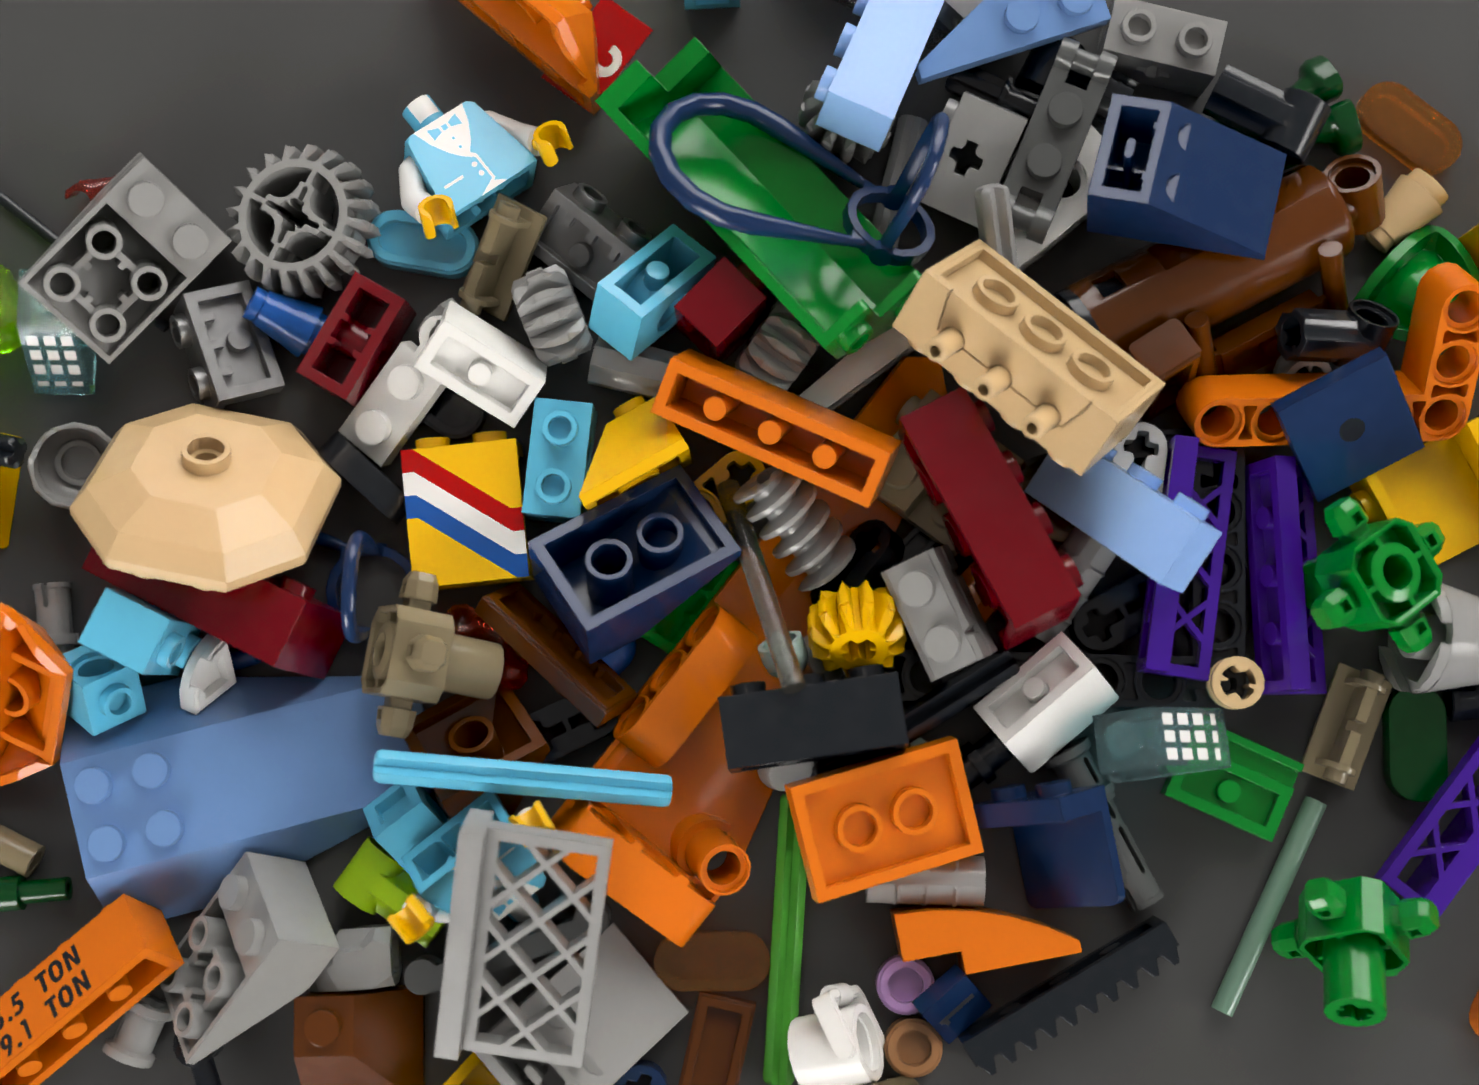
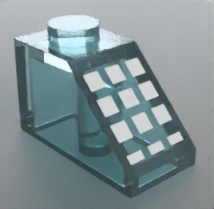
M19 269V280L29 269ZM18 284L17 329L34 392L43 395H95L97 353Z
M1146 707L1092 716L1099 772L1116 784L1232 768L1222 708Z

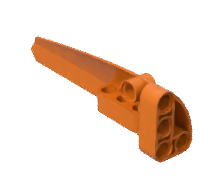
M903 356L853 420L893 437L899 428V425L895 423L896 417L903 405L912 396L916 395L923 399L930 389L941 396L947 394L942 366L926 356ZM815 485L817 489L815 499H822L827 502L830 508L828 517H834L841 522L843 527L842 535L849 537L860 524L875 519L884 521L896 532L902 520L901 516L878 499L869 508H866ZM780 536L766 541L759 538L682 639L676 644V647L664 658L638 691V697L630 709L621 713L613 729L614 739L591 767L669 775L672 777L673 783L672 798L669 806L654 807L566 799L551 818L556 828L555 830L614 839L607 895L680 947L686 945L716 906L715 902L721 895L735 893L746 884L751 871V863L746 850L774 790L762 783L758 770L732 774L728 770L718 697L731 696L730 686L747 682L764 681L766 690L790 687L789 679H779L769 674L757 650L763 641L783 632L800 631L803 637L808 635L807 616L809 614V606L813 605L810 597L811 591L802 592L798 590L807 573L804 572L794 577H790L785 573L786 566L794 558V555L790 554L780 559L773 556V549L782 540ZM875 546L871 551L875 552L879 547ZM727 851V857L719 868L707 870L708 863L715 854ZM571 852L561 859L585 879L596 873L598 856Z

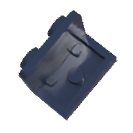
M1062 779L1035 785L1036 791L1026 792L1024 783L1012 784L991 789V800L973 805L979 829L1013 826L1026 898L1033 908L1113 906L1124 900L1125 888L1104 785L1072 787L1070 779Z

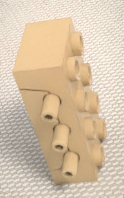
M981 239L974 241L925 270L892 324L896 330L907 338L909 344L916 351L926 355L930 360L938 362L953 374L955 381L962 388L975 393L979 399L988 402L1000 412L1001 417L1007 424L1015 429L1022 430L1026 437L1034 439L1043 446L1056 463L1070 468L1080 477L1130 434L1166 384Z

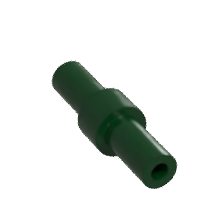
M22 875L0 877V912L25 910L27 905L31 903L70 900L73 894L72 880L70 877L26 880Z

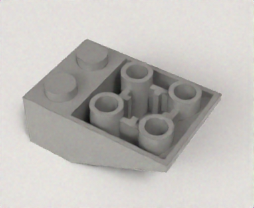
M139 152L90 201L23 275L18 284L110 364L232 240Z
M246 851L231 873L223 879L218 891L202 913L194 919L189 931L177 947L184 964L160 983V987L164 992L173 1020L174 1032L178 1036L186 1064H195L307 991L340 949L306 862Z
M613 922L607 927L600 938L582 1068L480 1052L474 1053L501 1085H613L685 1017L689 1011ZM586 946L578 952L583 959ZM569 962L565 963L548 978L549 982L561 996L580 985L582 979ZM536 988L517 1006L529 1019L549 1006L550 1003ZM579 1000L570 1006L576 1014ZM559 1014L537 1028L549 1043L573 1046L574 1032ZM505 1015L485 1033L504 1036L517 1026Z

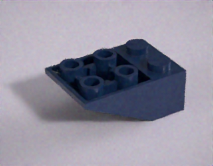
M1113 93L1087 194V231L1264 260L1287 154L1176 103Z

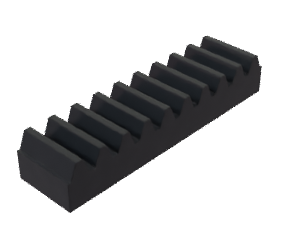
M1152 916L973 1023L958 1038L976 1067L980 1066L992 1076L997 1073L994 1056L997 1054H1001L1013 1063L1017 1061L1014 1045L1020 1041L1033 1051L1037 1049L1035 1036L1037 1030L1041 1029L1052 1039L1058 1036L1055 1022L1057 1018H1063L1072 1026L1077 1025L1076 1007L1080 1004L1092 1014L1098 1012L1096 995L1100 992L1115 1002L1119 999L1116 983L1120 980L1135 990L1139 987L1137 970L1140 968L1155 978L1159 975L1157 958L1161 957L1174 966L1180 963L1177 950L1179 943L1167 923Z

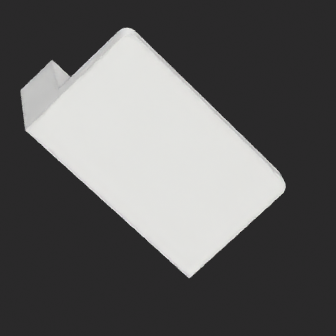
M449 301L445 307L439 325L414 364V368L515 428L545 384L547 365L537 358L534 351L453 301Z
M1063 631L1022 664L1016 675L998 685L973 707L1030 773L1039 769L1119 699V696L1095 665Z

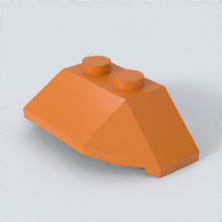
M458 0L591 114L595 115L601 109L595 102L600 96L596 29L592 11H590L593 8L590 0Z
M1 602L0 786L51 767L60 760L74 669L45 628Z

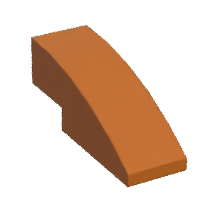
M918 905L890 909L897 950L903 962L957 952L959 967L967 975L1082 953L1080 940L1070 933L1039 920L1003 910L926 905L924 907Z

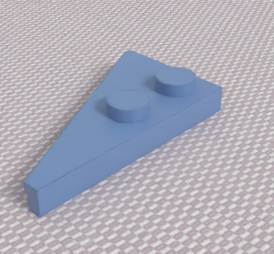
M983 0L916 66L915 76L918 85L1061 40L1065 36L1071 37L1105 26L1110 21L1111 15L1105 0Z

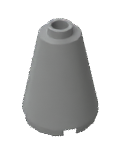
M1442 583L1440 595L1419 611V613L1424 612L1432 629L1433 642L1418 652L1406 653L1388 635V647L1379 646V659L1384 675L1396 690L1412 694H1422L1479 685V596Z

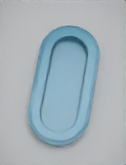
M389 210L378 215L371 223L379 228L381 236L367 239L368 247L373 251V256L385 267L448 279L467 276L470 267L474 263L473 258L480 243L470 226L448 241L441 234L438 226H435L436 237L427 239L422 224L403 210Z

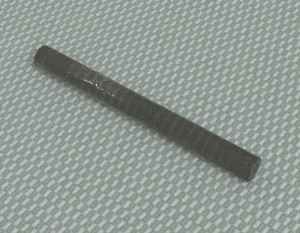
M734 479L725 480L718 484L716 490L731 535L741 548L740 563L782 690L787 694L798 692L805 688L806 682L753 524L746 518L748 513L745 502L737 504L733 500L734 494L740 489L739 483Z

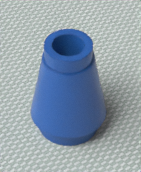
M257 287L242 315L243 318L251 321L253 325L297 358L301 353L306 355L328 318L327 315L322 313L324 307L272 291H266L260 287Z

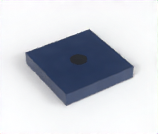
M1380 347L1271 403L1293 455L1296 456V461L1307 486L1318 502L1425 447L1389 357Z

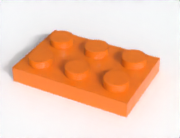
M946 736L784 784L811 896L817 903L829 901L984 852L958 740L955 737Z

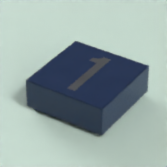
M954 964L912 1002L922 1016L948 1044L955 1040L992 1006L957 964Z

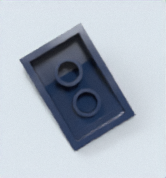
M680 464L528 541L532 577L589 664L643 636L741 556V548Z

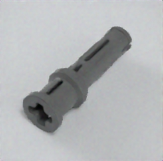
M1085 736L1065 745L1044 763V766L1047 769H1053L1058 780L1070 779L1072 787L1104 785L1125 888V900L1131 912H1135L1137 909L1138 911L1143 910L1164 897V892L1158 885L1155 877H1153L1145 862L1146 860L1118 812V808L1113 801L1116 795L1114 792L1116 788L1112 780H1104L1089 752L1092 746L1089 737Z

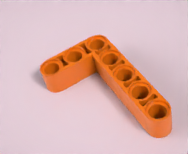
M1449 262L1437 264L1422 276L1417 287L1401 370L1394 371L1423 442L1450 439L1465 427L1469 418L1479 374V282L1459 265ZM1459 294V296L1453 302L1450 303L1454 296ZM1328 373L1203 375L1195 377L1183 385L1176 398V408L1193 434L1206 446L1249 447L1289 445L1273 408L1271 407L1267 412L1259 414L1276 400ZM1217 406L1211 414L1203 416L1208 409Z

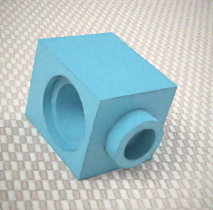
M84 645L63 653L74 669L67 714L90 734L96 736L147 712L138 672Z
M394 784L363 808L374 839L407 873L408 871L401 857L448 821L440 805L420 786Z

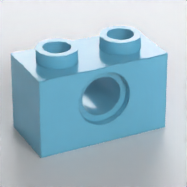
M675 224L670 225L597 283L588 328L632 361L677 323L674 306L714 267L717 257Z
M535 397L522 513L528 519L565 523L587 512L579 498V493L593 459L598 415L593 403Z
M106 587L78 643L142 675L178 676L181 668L185 669L189 657L202 639L198 637L201 629L125 590Z

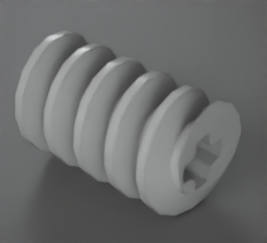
M771 466L747 481L734 494L733 500L735 503L740 504L754 499L756 503L746 515L747 520L755 522L767 517L769 521L760 531V538L764 541L777 536L782 538L773 549V556L780 559L793 554L794 558L786 566L785 573L790 577H794L806 572L807 576L801 582L798 590L802 592L811 591L834 579L847 566L856 550L855 542L847 535H842L843 527L838 519L828 517L830 508L827 502L822 499H815L817 489L814 484L802 481L801 478Z

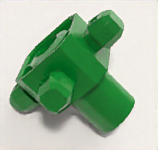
M1350 496L1341 498L1324 509L1325 522L1332 537H1338L1339 540L1303 565L1306 606L1311 610L1310 614L1317 626L1323 630L1344 626L1361 632L1388 628L1389 635L1404 652L1414 653L1424 649L1433 642L1432 629L1424 612L1419 613V611L1440 595L1443 574L1434 560V557L1441 551L1445 541L1439 526L1434 522L1414 525L1412 522L1399 518L1367 524L1369 517L1360 504Z
M1365 876L1332 881L1328 877L1310 879L1299 895V918L1282 922L1271 930V944L1273 950L1279 956L1287 959L1307 957L1323 973V1012L1327 1018L1347 1026H1371L1380 1023L1386 1018V977L1397 976L1410 962L1409 938L1415 939L1430 935L1440 927L1439 912L1435 904L1426 898L1418 897L1400 900L1383 880Z

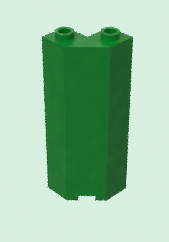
M694 37L654 77L636 59L595 102L650 160L648 155L649 128L667 103L692 93L725 92L753 101L754 99L719 64L705 46ZM696 116L680 123L672 134V152L680 169L701 190L725 204L847 234L843 227L842 212L849 199L811 159L753 125L725 116ZM857 209V217L862 227L874 239L880 240L883 235ZM705 220L818 343L836 359L846 354L855 353L867 342L892 329V324L922 276L913 266H877L859 248L748 235L715 226Z

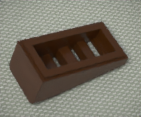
M1175 318L1168 320L1137 339L1129 347L1128 354L1166 383L1141 417L1143 422L1151 420L1175 405L1179 390L1186 382L1194 379L1197 373L1202 350L1183 324Z

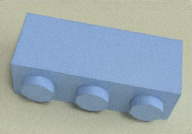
M857 0L852 13L860 16L861 19L857 26L846 23L833 53L834 56L841 58L842 61L838 69L827 65L815 92L814 98L823 102L815 125L879 152L945 0Z
M1114 448L1081 477L1070 468L1056 463L1048 454L1024 492L1159 584L1183 593L1222 535L1221 531L1205 522L1211 511L1181 492L1177 494L1174 500L1158 491L1163 480L1134 462H1132L1128 470L1113 462L1112 460L1118 452Z

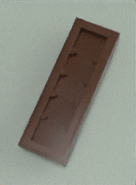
M516 581L487 594L479 601L474 612L502 637L519 657L525 659L538 671L559 695L566 698L597 728L630 709L638 697L636 691L602 659L589 664L564 624L519 582Z

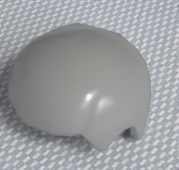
M71 422L53 427L45 432L34 446L27 463L34 490L50 505L70 510L71 504L107 448L111 438L100 428L79 422Z

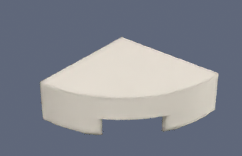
M207 634L196 646L182 674L179 694L181 709L197 715L237 683L228 643Z

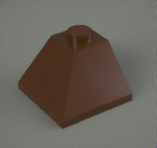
M503 676L496 693L489 700L455 694L416 715L412 731L404 739L410 752L540 764L544 762L550 751L546 740ZM430 787L448 821L484 793ZM497 793L510 816L514 814L524 796Z
M395 985L376 989L341 992H310L307 990L294 999V1061L300 1084L425 1085V995L412 993L407 989L406 985Z

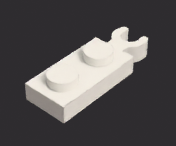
M442 315L432 316L422 324L419 331V346L411 340L400 343L338 430L380 467L392 463L446 388L441 383L414 368L418 355L436 330Z

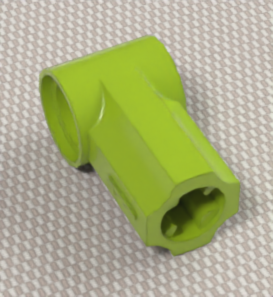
M370 836L366 838L333 884L335 890L350 903L369 914L376 915L378 913L385 919L402 910L405 900L410 894L416 895L418 893L410 875ZM434 923L433 927L416 942L427 948L446 923Z

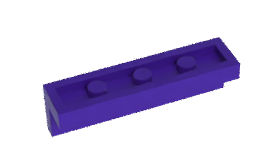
M1175 435L1167 442L1168 453L1162 494L1174 500L1177 494L1181 492L1208 510L1210 509L1206 504L1217 497L1215 514L1213 515L1210 512L1205 521L1221 531L1222 535L1209 553L1207 572L1202 566L1196 572L1198 578L1205 585L1204 600L1188 613L1178 603L1180 592L1163 586L1148 576L1135 671L1206 682L1209 681L1238 451L1199 446V438ZM1197 460L1221 464L1218 488L1203 499L1193 489ZM1202 612L1199 630L1191 619ZM1183 625L1198 643L1195 667L1171 663L1174 632Z
M1275 455L1245 465V514L1255 663L1261 668L1265 678L1262 695L1326 694L1323 632L1310 614L1311 610L1306 606L1303 565L1308 560L1317 557L1313 495L1299 466L1296 465V456Z
M1479 736L1374 876L1376 879L1383 880L1400 900L1418 897L1431 900L1438 909L1439 917L1479 865V785L1475 789L1473 774L1479 767ZM1461 791L1462 799H1455ZM1461 808L1440 836L1438 825L1440 818L1446 810ZM1427 837L1428 845L1420 846ZM1426 855L1406 883L1397 878L1411 857Z

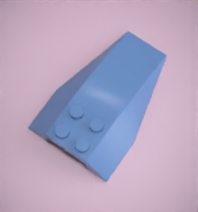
M310 676L236 677L237 683L197 715L181 709L179 694L182 678H175L143 686L142 692L147 712L96 736L90 734L67 714L60 767L86 880L102 906L105 907L114 902L124 893L162 910L165 919L202 910L218 891L223 879L231 873L246 851L305 862L368 828L369 824L363 808L394 785L374 781L372 775L376 752L381 749L410 752L404 739L378 734L376 727L378 705H384L385 697L362 693L361 676H326L324 680ZM413 703L412 711H416V715L425 711L422 703ZM423 787L429 794L432 793L430 787Z

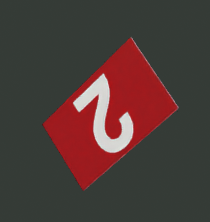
M600 0L592 10L597 39L600 95L615 81L653 31V29L613 0ZM542 75L541 78L583 107L547 75Z

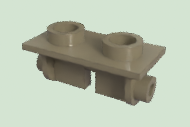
M499 193L494 207L488 213L489 219L473 258L474 263L468 271L463 287L459 288L458 295L462 298L459 305L471 313L480 315L482 310L502 321H507L514 304L511 293L513 281L525 276L548 217Z
M1340 662L1337 663L1301 763L1305 764L1303 772L1354 791L1392 689L1390 682L1384 680V675L1369 669L1362 668V671Z

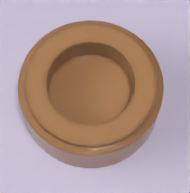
M915 1015L904 1016L895 1020L888 1027L884 1035L885 1043L883 1050L889 1065L897 1073L909 1078H919L931 1073L938 1066L943 1053L942 1039L925 1018Z

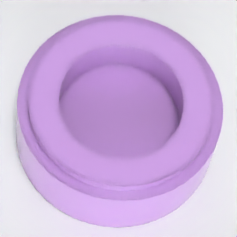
M896 954L886 959L879 967L875 985L877 994L885 1007L900 1015H912L919 1012L912 1002L935 981L931 970L922 959L903 962L899 954Z

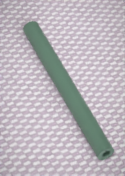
M1308 796L1304 797L1211 1004L1212 1008L1233 1017L1326 810V804Z

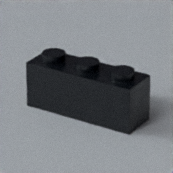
M872 664L848 669L849 678L825 682L824 673H809L790 677V687L766 690L764 681L730 686L731 696L718 697L728 770L732 774L906 749L909 742L898 671L884 673L883 664Z

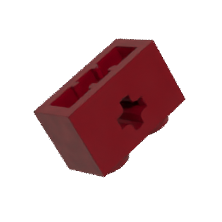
M724 256L674 306L678 329L704 355L723 363L757 329L765 317L766 296L762 291L766 288V285L745 263L741 262L735 267Z
M355 271L296 372L310 383L355 408L396 350L417 313L405 299Z

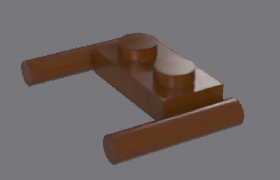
M1330 240L1322 243L1318 248L1323 294L1319 297L1309 289L1243 325L1229 330L1212 340L1208 315L1203 311L1189 313L1184 319L1186 330L1202 350L1195 377L1203 375L1267 374L1273 371L1276 361L1281 356L1276 350L1278 341L1275 328L1283 312L1290 313L1295 308L1347 310L1348 297L1342 244L1338 241Z

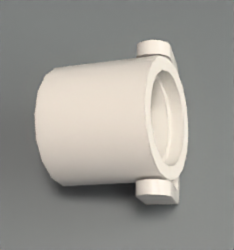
M837 983L825 986L821 990L820 996L812 1000L815 1013L796 1017L789 1025L787 1043L789 1059L798 1084L861 1085L878 1081L882 1077L884 1068L883 1045L885 1037L865 994L858 985L850 986L846 983Z

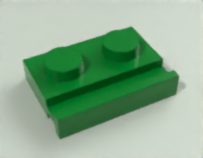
M1192 717L1189 724L1191 725L1189 728L1191 742H1181L1177 752L1178 760L1173 761L1160 794L1263 840L1272 842L1293 794L1295 780L1298 773L1302 772L1305 764L1217 725H1211L1206 720H1203L1204 725H1194ZM1195 731H1205L1206 742H1196ZM1212 731H1217L1219 742L1213 741ZM1182 748H1192L1193 760H1183ZM1197 748H1207L1209 760H1199ZM1215 748H1220L1221 760H1216Z

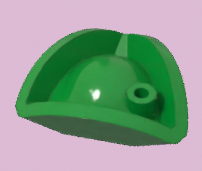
M1425 225L1410 234L1393 249L1371 274L1354 300H1371L1392 310L1400 319L1393 339L1406 342L1417 287L1422 276L1429 269L1437 264L1454 263L1463 268L1478 282L1479 271L1467 249L1454 235L1440 226ZM1459 294L1455 295L1454 298L1450 301V303L1453 302L1459 296Z

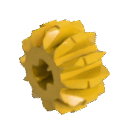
M866 579L859 587L850 588L842 581L838 592L821 591L819 601L809 606V614L807 616L808 646L812 650L813 658L820 659L823 662L825 671L842 668L848 678V669L872 664H883V667H892L894 656L904 652V644L907 640L905 625L887 587L873 590Z

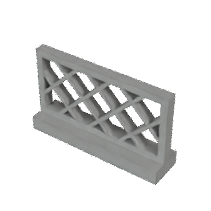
M470 808L458 834L434 1057L458 1061L461 1051L467 1050L582 1068L614 839L493 821L495 811ZM501 842L525 845L538 862L515 877L499 858ZM545 848L554 849V851L548 853ZM571 852L598 856L596 873L578 886L571 881L557 864L559 860ZM546 870L565 894L544 909H541L523 885ZM498 877L504 885L495 891L496 878ZM591 890H593L592 904L584 896ZM512 894L531 918L508 933L492 912L495 904ZM573 903L589 922V926L586 931L569 942L550 918ZM539 926L558 950L535 965L516 941ZM491 933L497 941L489 946ZM586 945L585 957L583 959L577 951ZM505 949L524 973L501 987L486 969V963ZM566 959L582 979L580 985L561 996L544 976V973ZM532 982L550 1005L528 1019L510 996ZM483 989H485L490 994V996H488L484 1000H482ZM579 1000L576 1014L570 1006ZM496 1005H499L517 1026L504 1036L479 1032L480 1016ZM559 1014L574 1032L573 1046L549 1043L537 1028Z

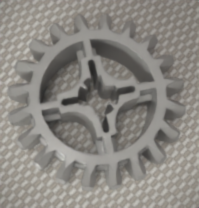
M307 144L303 152H301L295 146L285 145L282 161L274 154L264 153L266 168L261 172L254 167L246 168L252 181L247 188L244 186L233 187L236 195L242 198L240 205L226 208L229 216L238 221L237 224L225 231L229 238L238 244L231 253L237 261L246 265L244 268L246 275L256 282L261 281L263 288L279 294L283 291L284 295L295 299H301L304 292L314 299H322L325 284L334 291H343L341 275L346 272L353 276L355 271L360 274L359 267L354 264L359 256L364 259L374 258L373 251L365 246L366 239L381 236L379 228L369 222L381 214L379 206L372 200H369L375 193L372 185L365 179H361L363 176L361 174L362 171L355 164L345 162L344 157L334 150L330 151L328 149L324 153L316 145ZM335 194L339 204V218L336 228L332 223V214L336 203L332 200ZM294 216L302 221L307 217L318 225L319 228L315 229L307 224L301 228L300 225L289 219V217ZM273 218L275 230L270 240V225ZM320 247H324L317 254L310 257L315 250L319 249Z

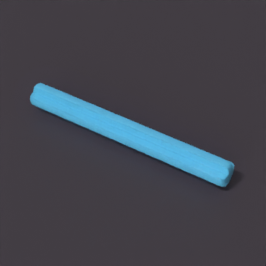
M382 749L377 751L374 756L372 775L374 781L385 784L654 807L669 806L673 790L672 777L664 774Z

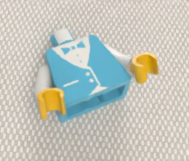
M421 95L414 99L404 109L402 114L415 133L410 135L405 141L404 160L398 169L401 206L409 215L422 224L427 239L436 237L435 226H438L441 234L448 241L488 215L490 209L494 207L499 193L514 198L533 186L537 159L534 156H541L543 163L547 167H553L559 161L555 149L567 148L572 150L574 146L567 128L563 122L557 120L545 122L538 127L525 124L491 110L484 111L472 101H465L444 114L429 95Z
M484 792L401 857L418 893L416 895L410 894L406 898L402 910L390 915L386 920L406 944H411L423 937L433 927L434 923L449 924L458 834L469 809L495 811L493 821L555 830L554 824L539 800L532 803V807L522 809L517 816H510L497 793ZM501 842L499 858L515 877L538 862L525 845ZM543 872L523 885L538 905L539 898L535 892L545 885L547 879ZM498 877L496 878L495 891L504 885ZM512 894L493 906L492 913L498 921L506 915L515 922H523L531 918Z

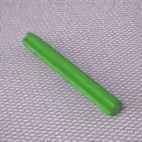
M786 793L780 797L763 1067L764 1082L770 1085H792L795 1081L787 1043L790 1022L799 1015L807 881Z

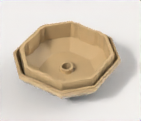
M191 403L124 424L111 439L71 504L70 515L108 568L130 573L141 578H155L190 585L200 590H214L226 593L305 564L341 488V478L318 453V450L304 433L292 423Z

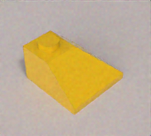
M642 395L621 404L613 411L616 419L606 424L579 493V498L587 511L679 464L684 468L692 463L689 447L674 422L651 413L656 397L646 402Z

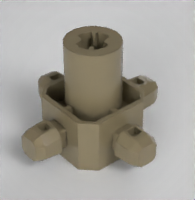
M409 571L403 579L398 598L403 599V604L379 606L372 620L361 675L362 693L385 697L384 705H378L376 727L379 735L406 739L412 731L417 714L416 711H412L413 703L437 704L443 692L489 700L494 696L500 684L504 667V650L502 645L497 642L454 634L455 626L452 615L430 611L431 605L437 604L439 584L434 574Z

